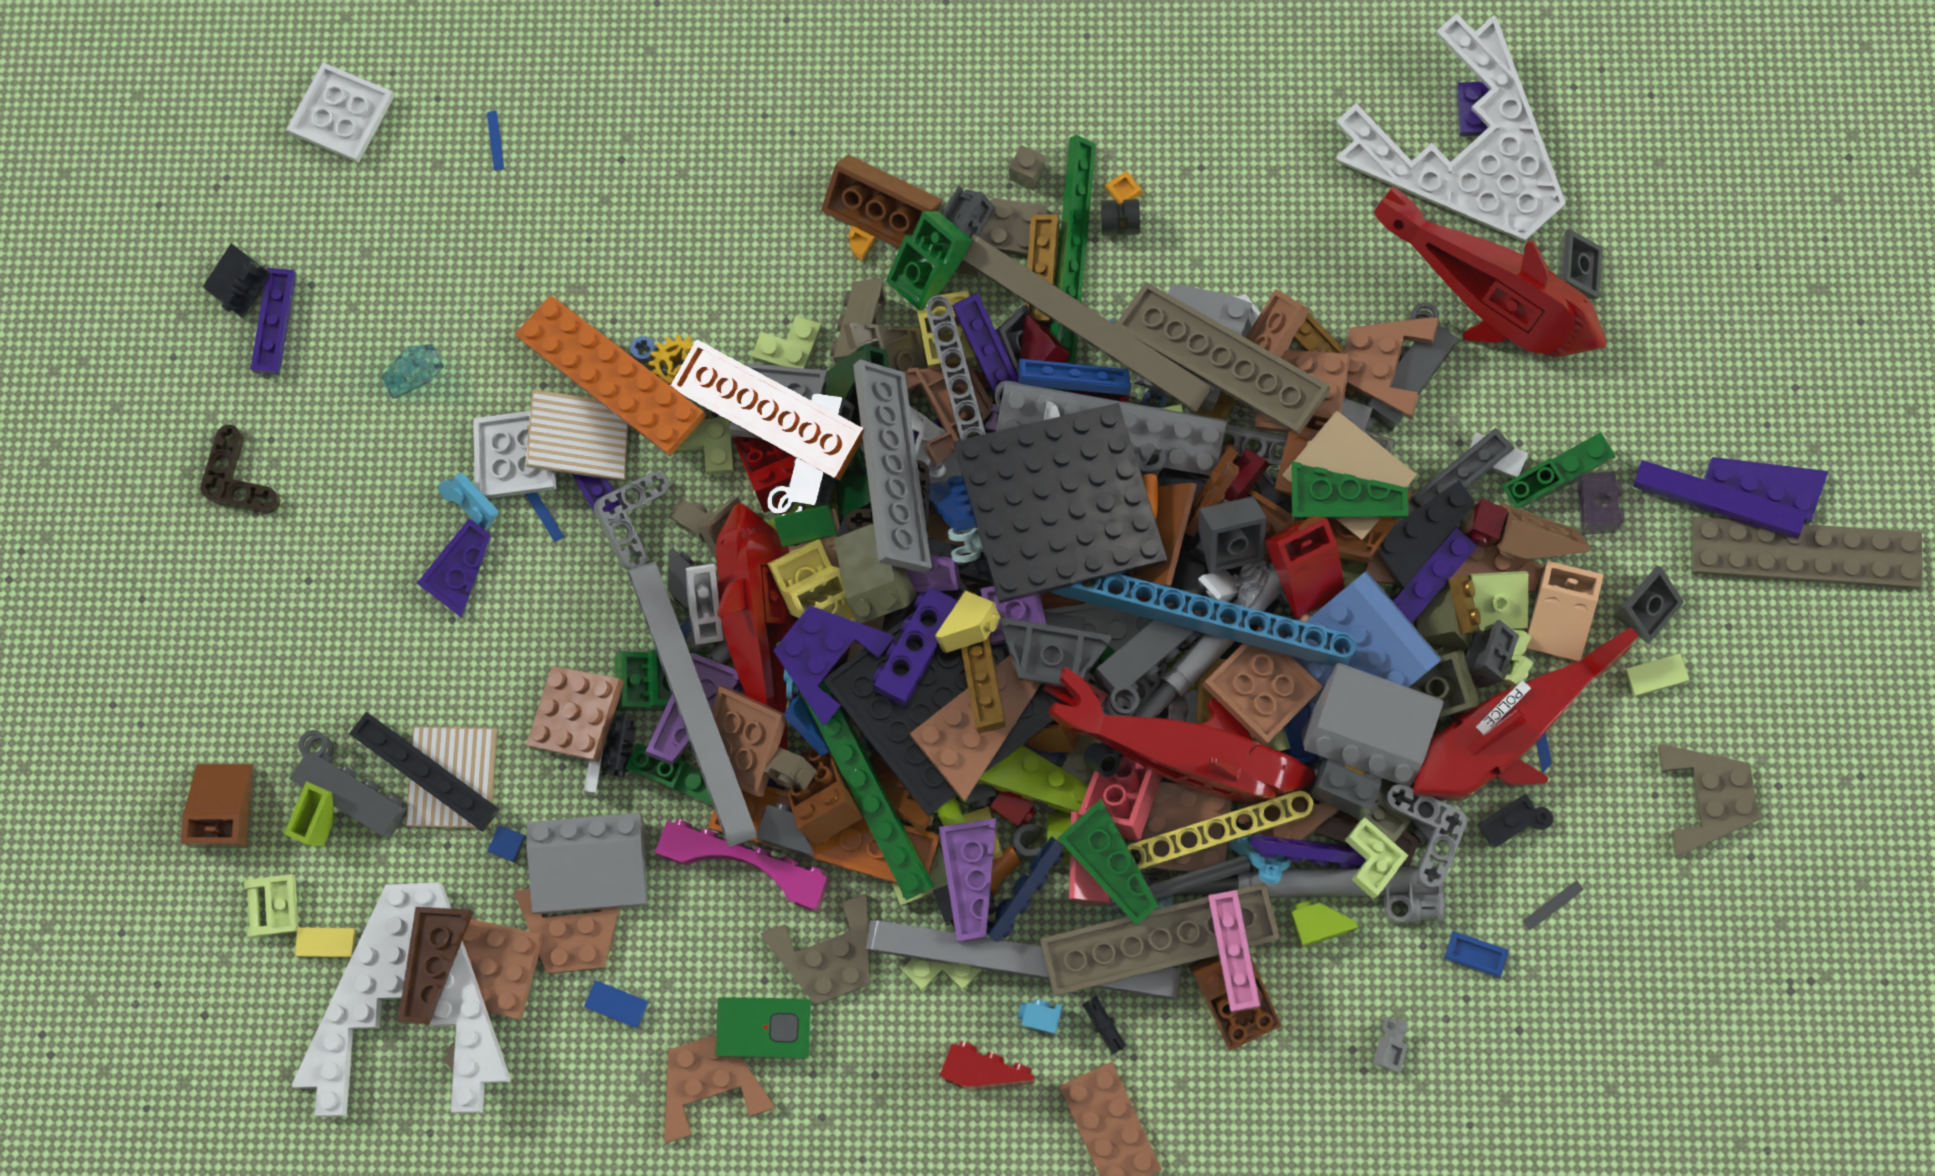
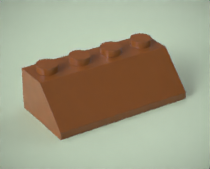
M848 154L835 164L821 211L900 249L905 235H913L922 212H939L943 199Z
M1183 483L1159 486L1158 510L1155 521L1166 553L1167 562L1132 571L1129 573V577L1171 587L1197 484ZM1144 595L1136 597L1139 601L1142 602L1150 601Z

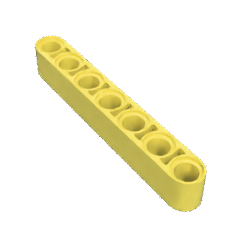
M1293 792L1133 843L1127 847L1130 851L1137 850L1142 854V861L1138 865L1140 871L1251 836L1252 834H1258L1302 820L1311 814L1313 800L1306 792ZM1304 798L1308 802V809L1303 813L1295 812L1291 806L1294 799ZM1271 806L1278 808L1281 812L1280 818L1275 822L1266 820L1264 817L1266 808ZM1247 815L1253 820V825L1249 830L1243 831L1237 827L1236 821L1240 816ZM1220 824L1225 828V835L1221 839L1215 840L1209 836V828L1212 825ZM1193 833L1197 836L1198 841L1195 847L1185 848L1182 846L1181 839L1184 834ZM1158 842L1168 843L1170 851L1167 856L1158 857L1154 854V846Z

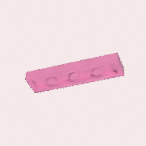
M1237 890L1208 895L1231 1013L1259 1008L1260 1003Z

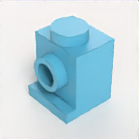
M1034 999L1033 1003L1021 1002L1017 1019L1022 1020V1028L1056 1036L1062 1005L1056 1003V1008L1053 1009L1050 1008L1051 1003L1043 1000Z

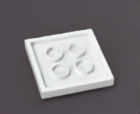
M322 63L286 130L290 135L359 163L395 95L386 88Z
M530 411L473 419L475 486L487 499L556 490V471L525 467L528 441L527 426L529 425Z

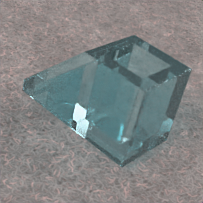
M433 344L408 346L381 377L392 399H397L431 382L443 369L444 365Z

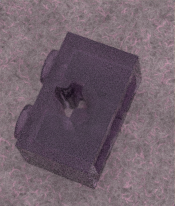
M1615 472L1582 473L1577 480L1582 535L1616 533L1621 524H1624V509L1619 507L1618 497H1621L1622 492L1620 480H1616Z

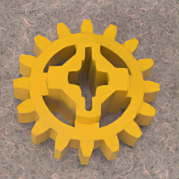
M677 334L676 341L666 337L667 344L663 345L658 342L659 351H651L650 353L652 358L655 359L649 362L650 369H654L652 372L670 386L682 366L679 364L681 361L684 363L693 347L690 336L685 341H682L680 334ZM661 365L668 369L667 377L662 373Z

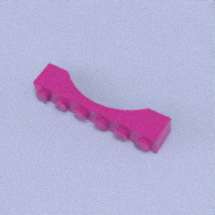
M676 819L675 823L666 822L655 850L659 857L684 866L711 859H729L749 864L772 878L783 890L791 904L818 913L830 881L828 877L824 876V870L809 866L808 870L798 867V861L782 856L781 860L770 857L772 853L759 847H756L754 851L744 848V842L729 847L726 841L717 838L718 833L705 828L701 832L691 829L692 824L680 819Z

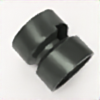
M1124 199L1121 204L1116 200H1101L1102 236L1117 235L1119 231H1123L1125 235L1140 234L1139 199ZM1119 215H1123L1127 218L1120 219Z

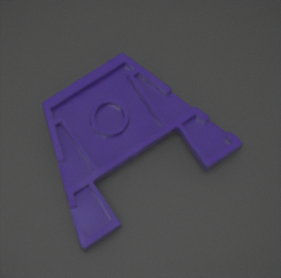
M809 605L773 651L820 723L825 726L841 705L821 690L818 685L853 641H856L875 657L879 658L894 640V636Z

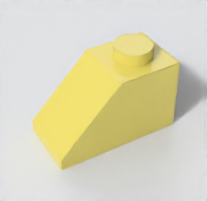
M965 591L935 635L941 650L948 653L985 641L991 631H994L999 624L1000 615L995 603Z

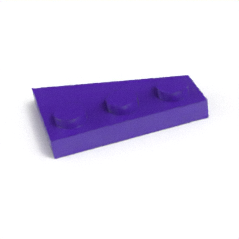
M468 519L417 584L462 618L492 536L471 519Z

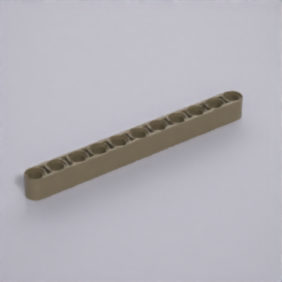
M974 234L971 236V244L962 259L964 263L1194 412L1198 411L1212 390L1210 386Z

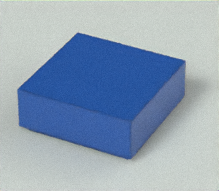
M498 825L487 852L515 863L526 836Z

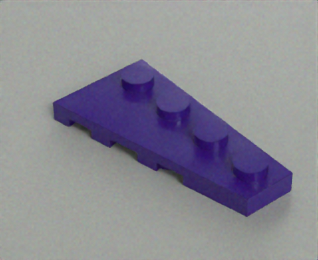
M1712 457L1703 479L1806 511L1804 523L1809 524L1812 521L1829 471Z

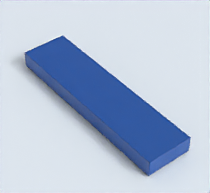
M1019 359V384L1129 395L1130 393L1129 369Z

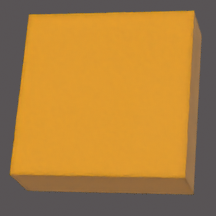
M1125 171L1105 185L1106 191L1119 204L1124 199H1136L1143 193L1128 171Z

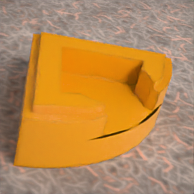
M852 226L849 231L850 248L853 255L863 263L876 242V237Z

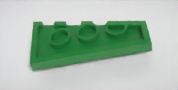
M1291 461L1292 519H1307L1311 516L1325 517L1327 519L1408 518L1407 487L1372 479H1362L1355 475L1336 473L1325 468L1310 467Z
M1101 798L1065 830L1058 839L1137 926L1159 904Z

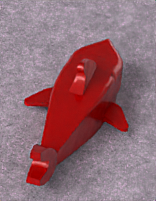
M1394 186L1391 187L1385 198H1382L1374 210V215L1385 228L1400 239L1409 242L1452 291L1482 319L1481 322L1464 331L1462 335L1465 340L1498 343L1508 338L1527 351L1542 353L1550 357L1568 356L1598 350L1607 345L1606 337L1593 304L1583 293L1562 279H1556L1558 276L1548 269L1533 240L1527 241L1524 254L1522 255L1488 240L1425 221L1423 214L1417 206Z
M740 503L732 508L717 537L716 562L717 575L719 576V581H717L719 598L717 615L721 618L727 646L746 696L785 714L788 701L786 697L787 682H784L785 668L773 650L799 618L790 615L768 563L790 552L788 547H782L779 534L774 528L746 505ZM786 725L779 747L785 750L788 747Z
M1631 627L1591 652L1582 660L1525 682L1531 689L1484 734L1476 726L1515 687L1489 698L1479 704L1478 707L1451 715L1453 723L1436 734L1430 741L1424 762L1414 779L1413 794L1445 801H1462L1480 791L1495 779L1508 786L1546 784L1548 782L1547 775L1523 762L1520 758L1547 732L1590 681L1612 668L1629 651V646L1639 637Z
M1067 667L1062 668L1059 680L1074 697L1075 705L1072 707L1059 703L1052 704L1049 715L1066 729L1081 735L1094 737L1167 779L1198 791L1236 802L1268 801L1275 799L1277 795L1306 789L1314 781L1315 771L1311 767L1285 753L1253 741L1249 731L1215 698L1208 701L1207 705L1211 712L1210 719L1202 724L1160 718L1104 715L1101 704L1090 686Z

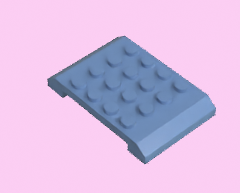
M1367 571L1305 621V623L1349 634L1354 638L1356 649L1347 666L1405 687L1411 686L1442 660ZM1306 640L1310 646H1319L1315 640ZM1334 647L1340 654L1347 653L1342 647ZM1292 656L1323 687L1306 704L1310 705L1312 713L1335 667ZM1305 762V763L1307 764V766H1310V765H1312V764H1315L1316 762Z

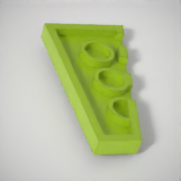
M1021 746L992 768L977 782L978 784L985 783L994 786V789L1002 792L1009 791L1022 795V798L1030 801L1037 800L1046 803L1049 807L1070 814L1071 812L1080 811L1089 787L1076 777L1024 746Z

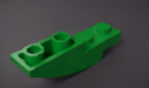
M1599 432L1553 459L1549 458L1501 486L1512 505L1520 509L1587 476L1595 468L1615 458V454L1602 432Z
M636 743L625 769L708 806H713L700 769L688 765L679 759L671 765L646 755L647 746Z

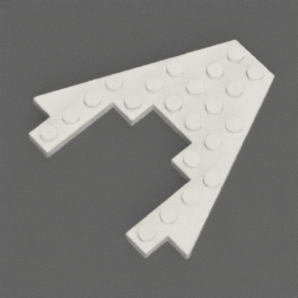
M1456 13L1436 31V35L1490 90L1471 108L1489 128L1451 162L1433 143L1411 161L1356 103L1336 121V125L1353 142L1335 160L1344 166L1525 242L1565 206L1566 202L1497 18L1493 15L1475 32Z
M435 882L385 885L292 1083V1087L296 1089L317 1088L315 1116L347 1117L353 1030L380 1029L382 1000L401 999L415 907L451 909L443 884ZM462 940L430 1025L433 1027L456 1026L451 1112L455 1114L483 1113L485 1083H510L511 1078Z

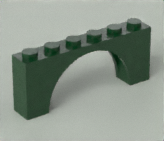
M864 344L826 371L828 396L842 397L853 404L855 407L851 422L860 427L861 421L853 365L861 359L889 368L887 350ZM860 446L840 481L836 479L839 522H842L844 515L847 516L853 510L872 509L867 469L862 460Z

